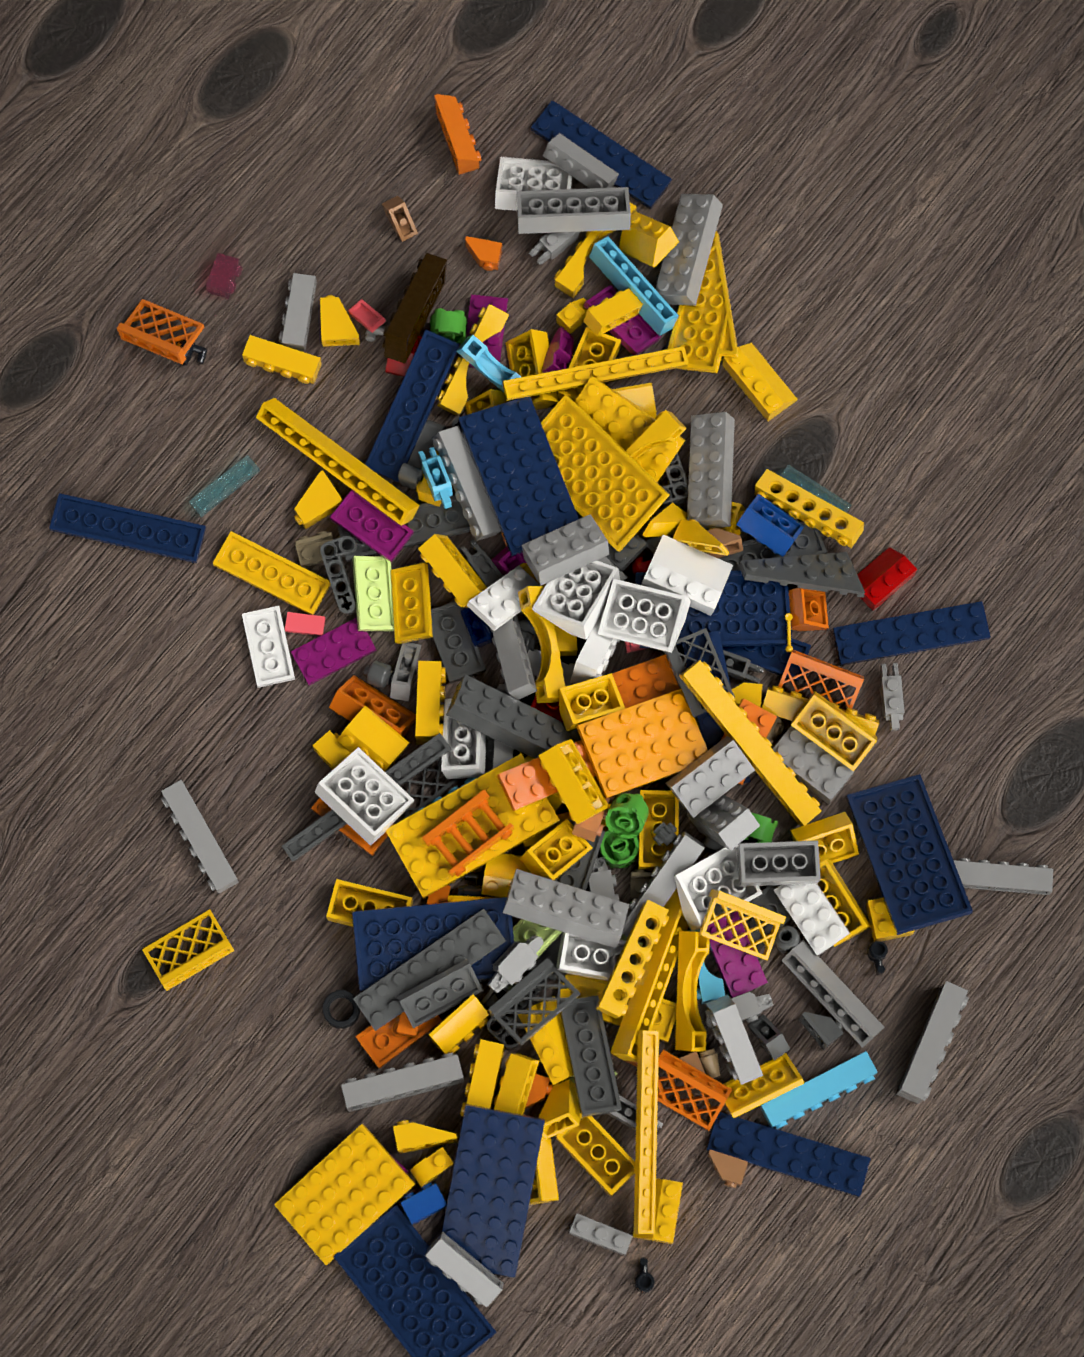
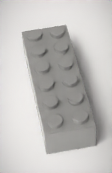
M628 187L517 191L518 233L630 230L631 212Z
M681 194L672 226V230L679 243L664 257L655 288L670 305H696L723 206L714 194Z
M727 412L691 416L687 520H696L704 529L731 527L735 419Z
M516 869L510 884L503 913L616 948L622 936L629 904Z
M947 981L941 986L896 1095L917 1104L928 1098L932 1089L929 1087V1084L933 1080L935 1081L939 1069L936 1067L943 1062L947 1052L944 1048L951 1043L954 1033L951 1032L952 1028L955 1029L962 1015L959 1014V1011H962L968 1002L969 997L966 996L968 990Z
M447 1053L442 1055V1059L438 1060L428 1058L422 1060L423 1064L415 1065V1063L405 1064L403 1069L399 1070L389 1068L384 1070V1074L380 1075L370 1073L364 1075L365 1079L361 1080L356 1078L347 1079L345 1084H341L346 1107L349 1112L464 1083L458 1054Z

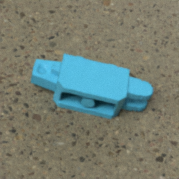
M434 447L429 448L431 458L426 459L423 451H420L418 454L422 464V471L434 500H441L444 509L452 507L450 496H453L452 485L440 455L436 454Z

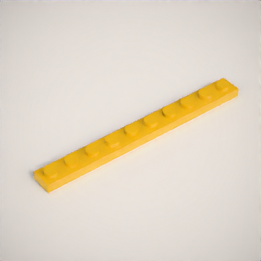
M683 346L505 380L502 384L506 401L582 387L587 384L592 376L600 382H608L685 367L689 363L685 347Z
M638 1030L634 1192L635 1234H655L659 1031Z

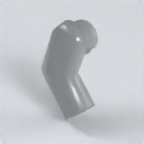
M381 325L373 333L367 329L365 339L373 342L375 336L383 335L385 326Z

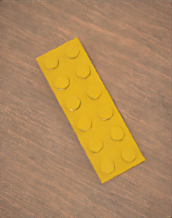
M230 531L212 563L213 566L310 615L315 614L331 585L329 580Z
M568 973L565 976L580 992L577 998L598 995L600 999L607 984V981ZM561 989L560 998H568L573 992L570 989ZM614 991L613 997L615 1000L621 1001L622 994L619 991ZM662 999L651 1031H659V1040L668 1043L676 1020L677 1003ZM602 1012L604 1022L620 1027L623 1019L622 1015L615 1019Z

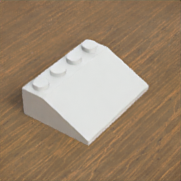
M500 157L495 209L517 211V191L571 189L572 176L551 161Z
M663 534L641 585L687 596L691 600L689 607L711 616L733 565Z
M594 561L546 584L532 610L567 633L586 640L605 609L613 579L620 580L619 569L600 561Z
M613 579L598 635L672 653L686 620L691 600L687 596Z
M359 747L318 783L315 793L370 846L414 802V799Z
M737 846L731 851L724 847L674 876L682 913L691 931L698 930L702 926L711 897H709L711 889L727 893L747 902L762 894L759 886H739ZM716 903L713 911L715 916L723 913V909L720 904Z

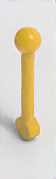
M790 613L785 615V620L787 621V646L785 650L787 652H792L793 650L791 646V620L793 616Z

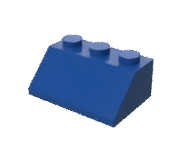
M760 494L755 497L736 524L743 532L749 533L759 543L765 544L772 552L784 557L805 527Z

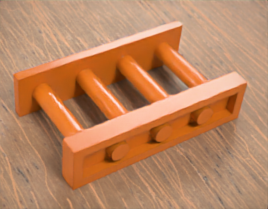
M485 790L481 791L422 837L428 847L431 844L436 846L451 865L452 869L448 871L451 877L455 875L457 877L466 871L465 867L498 841L501 839L506 840L513 834V825L510 823L505 827L488 805L490 797ZM478 808L484 811L499 830L492 838L487 836L472 817L473 812ZM462 820L470 825L484 843L475 851L457 829V824ZM451 833L468 855L460 863H458L441 841V837L444 834Z

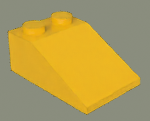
M566 819L528 849L520 860L532 874L555 881L587 854L592 847L584 838L572 834L574 826Z
M408 1120L397 1122V1126H393L399 1154L458 1142L455 1133L413 1122L409 1123Z

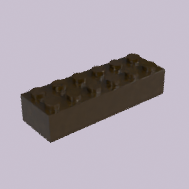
M426 253L424 258L419 260L418 270L413 272L410 280L411 284L410 286L407 285L404 290V298L399 299L397 311L392 313L390 325H386L383 336H385L382 346L385 349L384 357L406 363L445 285L447 259Z

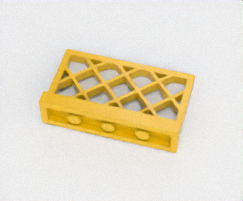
M711 889L709 894L711 900L699 935L768 961L780 923L784 924L786 916L727 893ZM716 903L720 904L723 909V913L715 916L713 911ZM737 911L740 919L732 923L729 914ZM725 916L729 925L721 929L717 920ZM753 917L757 925L749 929L746 920ZM714 922L717 931L710 935L706 933L708 925ZM742 922L745 932L737 935L734 926ZM768 923L773 925L771 933L765 935L762 927ZM731 929L734 938L726 941L722 932ZM759 929L762 938L754 942L751 932ZM747 935L750 944L742 947L739 939ZM764 942L766 947L763 954L758 953L756 945Z
M210 909L142 949L166 991L235 951ZM210 916L212 919L211 927H200L202 920ZM189 928L196 929L193 939L184 937L185 930ZM199 930L209 932L206 941L197 940ZM212 933L220 934L223 940L216 944L210 942ZM172 938L179 939L176 949L167 947L168 940ZM182 940L192 942L189 952L180 950ZM195 943L205 945L204 951L200 954L193 953ZM155 948L162 949L159 959L152 958L149 952ZM165 950L175 952L172 962L163 960ZM178 953L188 955L187 961L183 964L176 963ZM161 963L171 965L169 972L162 976L159 971Z

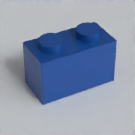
M428 1183L420 1188L421 1192L415 1195L412 1192L403 1197L404 1201L401 1202V1205L412 1225L447 1207L437 1184L432 1185Z

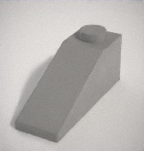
M409 642L402 643L391 682L390 698L409 701L421 645Z

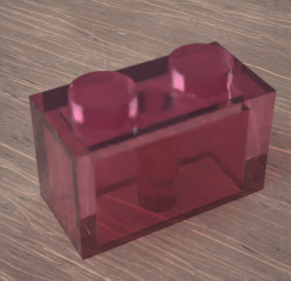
M221 253L217 254L206 284L208 293L229 299L230 294H233L236 288L235 280L237 277H240L242 272L239 259Z

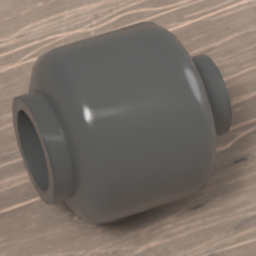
M373 661L371 665L366 666L364 676H367V683L379 688L390 685L394 675L391 666L380 661Z
M783 926L778 929L775 945L780 952L788 954L800 943V937L795 928Z

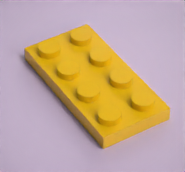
M424 562L392 569L391 583L395 643L402 644L433 637L428 564Z
M787 1053L776 1060L772 1059L760 1065L763 1076L742 1085L738 1080L734 1079L724 1083V1085L733 1089L725 1102V1106L733 1118L804 1084L803 1078Z

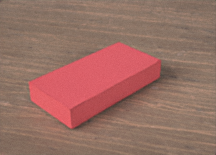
M362 299L348 310L349 314L371 333L386 322L381 314Z
M287 612L285 632L322 636L326 618L324 616Z

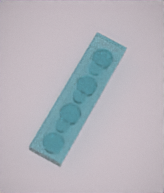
M247 455L191 499L189 504L200 517H203L260 472V469Z
M790 465L781 474V477L846 513L852 506Z

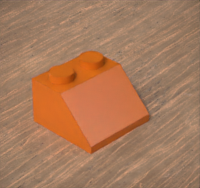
M803 588L789 590L790 614L793 616L791 630L812 631L829 629L825 592Z

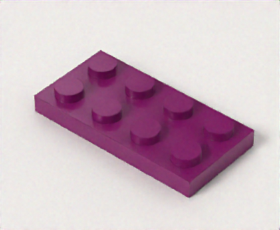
M609 285L587 300L584 307L588 309L593 305L597 306L604 299L612 298L617 291ZM639 313L637 316L609 331L615 338L621 340V344L633 356L639 355L661 338Z
M471 294L466 338L472 335L470 330L474 323H478L480 319L478 314L482 307L485 308L490 304L507 313L508 298ZM505 324L501 332L490 336L483 342L498 362L501 360ZM469 363L468 367L475 368Z
M354 490L349 492L330 517L333 522L390 562L394 560L414 534L412 529L405 524L399 525Z
M357 618L296 648L291 651V654L308 686L377 650L367 631H358Z
M737 911L729 914L732 923L740 919ZM725 916L717 920L721 929L729 925ZM714 922L709 924L706 932H710V935L717 931ZM742 922L734 926L737 935L745 932ZM731 929L722 932L726 941L734 938ZM747 935L739 939L742 947L750 944ZM710 939L709 947L731 998L768 983L756 956Z

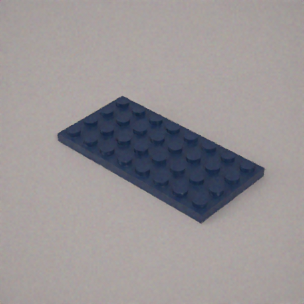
M531 397L519 398L459 417V424L511 556L523 553V544L579 520Z
M731 571L713 614L710 616L689 607L678 639L706 628L708 633L719 631L722 647L787 645V621L785 620V615L790 613L788 585L783 586L780 585V582L775 581L763 583L744 580L741 571ZM646 572L635 573V584L641 585ZM682 643L676 644V647H682ZM639 645V648H650V647H646V646Z
M920 774L847 795L846 799L897 935L972 914L973 910Z
M507 897L352 911L360 991L365 990L483 908L506 942L472 964L471 967L477 979L492 978L495 974L493 964L514 943L512 916L503 913Z
M466 1104L442 1232L491 1273L515 1278L545 1119Z
M397 1205L367 1228L344 1250L333 1256L411 1357H468L497 1333L468 1295L459 1288L457 1282L452 1278H447L437 1265L433 1266L428 1262L425 1254L429 1246Z

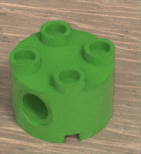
M438 308L430 317V332L462 345L466 340L467 318L461 310L453 312Z
M618 794L614 797L605 817L606 825L612 833L615 831L618 833L617 836L621 838H634L642 831L649 815V808L640 794Z
M752 813L760 826L743 841L748 842L750 838L756 840L755 843L772 842L773 833L777 828L778 821L774 820L771 823V818Z
M607 830L600 846L601 857L604 858L606 864L611 868L621 869L628 867L637 858L639 848L637 836L630 839L617 836L618 833L615 831L612 833L610 830Z

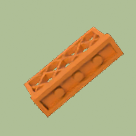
M142 299L126 322L118 325L117 331L122 340L183 364L186 360L185 354L205 327L204 324ZM144 306L151 309V312L140 313ZM162 313L166 315V318L156 321V315ZM153 316L154 322L143 324L142 319ZM140 320L141 326L134 328L130 326L133 322ZM180 320L182 324L171 327L170 322ZM168 323L169 328L158 330V325ZM188 327H197L194 332H186ZM156 328L154 333L148 334L145 332V329ZM184 330V335L174 337L173 332ZM171 333L172 338L162 340L160 337L161 335ZM185 339L187 341L183 348L176 345L178 341Z
M792 650L778 687L782 688L784 683L791 681L795 692L799 693V691L809 688L813 694L811 686L821 682L826 691L820 694L821 696L827 694L830 702L833 703L829 693L840 689L844 699L835 702V704L845 701L848 708H853L864 681V676ZM791 663L798 665L802 673L792 677L789 671ZM814 671L818 674L820 680L810 684L806 674ZM803 675L807 685L797 689L793 679ZM829 678L835 679L838 687L827 690L824 681ZM847 685L856 687L853 695L845 697L842 690L843 687Z
M663 1050L658 1057V1067L665 1070L667 1076L659 1077L658 1075V1101L709 1131L733 1089ZM674 1079H681L685 1086L676 1087ZM669 1080L672 1088L664 1090L661 1081ZM696 1088L700 1090L702 1096L693 1097L691 1089ZM687 1090L689 1098L681 1100L678 1091ZM674 1092L677 1101L668 1100L666 1094ZM714 1098L720 1102V1105L711 1107L708 1099ZM704 1100L706 1108L698 1110L695 1101ZM691 1102L694 1111L685 1110L683 1104ZM708 1112L711 1119L708 1123L701 1119L700 1114Z

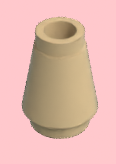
M714 1048L700 1052L699 1059L707 1075L712 1078L721 1076L718 1053H715Z

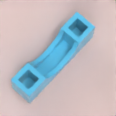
M474 335L467 337L456 351L503 393V381L521 378L517 372L508 369L498 362L488 351L487 346Z
M703 962L698 977L697 1000L700 999L701 1004H706L725 996L723 979L709 973Z

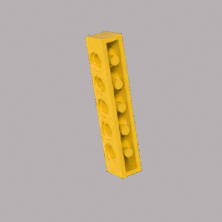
M766 469L755 485L756 496L760 494L794 519L803 521L810 528H816L826 537L834 538L842 546L852 548L863 533L864 522ZM826 517L828 520H821L820 518ZM842 526L844 529H837L836 527Z
M646 900L643 903L595 1009L615 1019L625 1015L629 1007L626 1003L629 997L632 998L637 989L635 983L637 979L641 980L645 969H642L645 961L649 962L653 954L650 950L653 944L656 945L660 939L661 926L665 927L669 916H667L668 909L650 900ZM647 920L653 921L654 929L647 928ZM639 937H642L646 940L645 947L639 946ZM631 955H635L638 958L637 965H633L630 962ZM622 973H627L630 976L629 983H625L622 980ZM614 991H619L622 994L621 1001L614 999Z

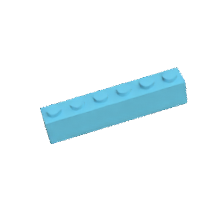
M609 237L595 243L589 258L619 291L623 292L628 288L631 289L643 303L639 314L658 336L673 329L679 315Z
M866 1051L761 1105L760 1108L771 1128L776 1126L777 1129H780L788 1124L787 1120L791 1118L797 1120L805 1115L804 1111L810 1108L814 1111L823 1106L822 1102L826 1100L832 1102L840 1097L839 1093L845 1090L849 1093L858 1088L857 1084L861 1082L867 1084L875 1079L874 1075L878 1072Z

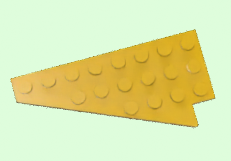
M717 231L715 232L696 305H679L677 314L679 316L673 327L668 349L684 346L689 364L688 366L675 369L718 373L722 356L734 358L739 356L720 239Z

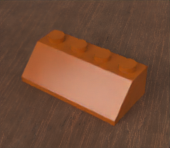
M434 95L435 111L458 175L479 169V161H482L479 150L475 151L474 145L476 143L473 134L470 135L468 132L470 126L467 118H463L462 113H464L462 103H458L455 96Z
M355 675L337 690L329 706L335 713L349 721H352L361 709L366 706L402 737L405 736L416 720V714Z

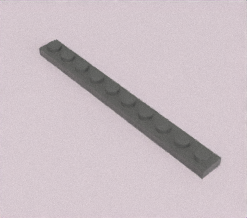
M439 733L385 773L401 786L452 749L442 734ZM331 810L283 844L282 847L292 862H295L347 825V823L335 811Z

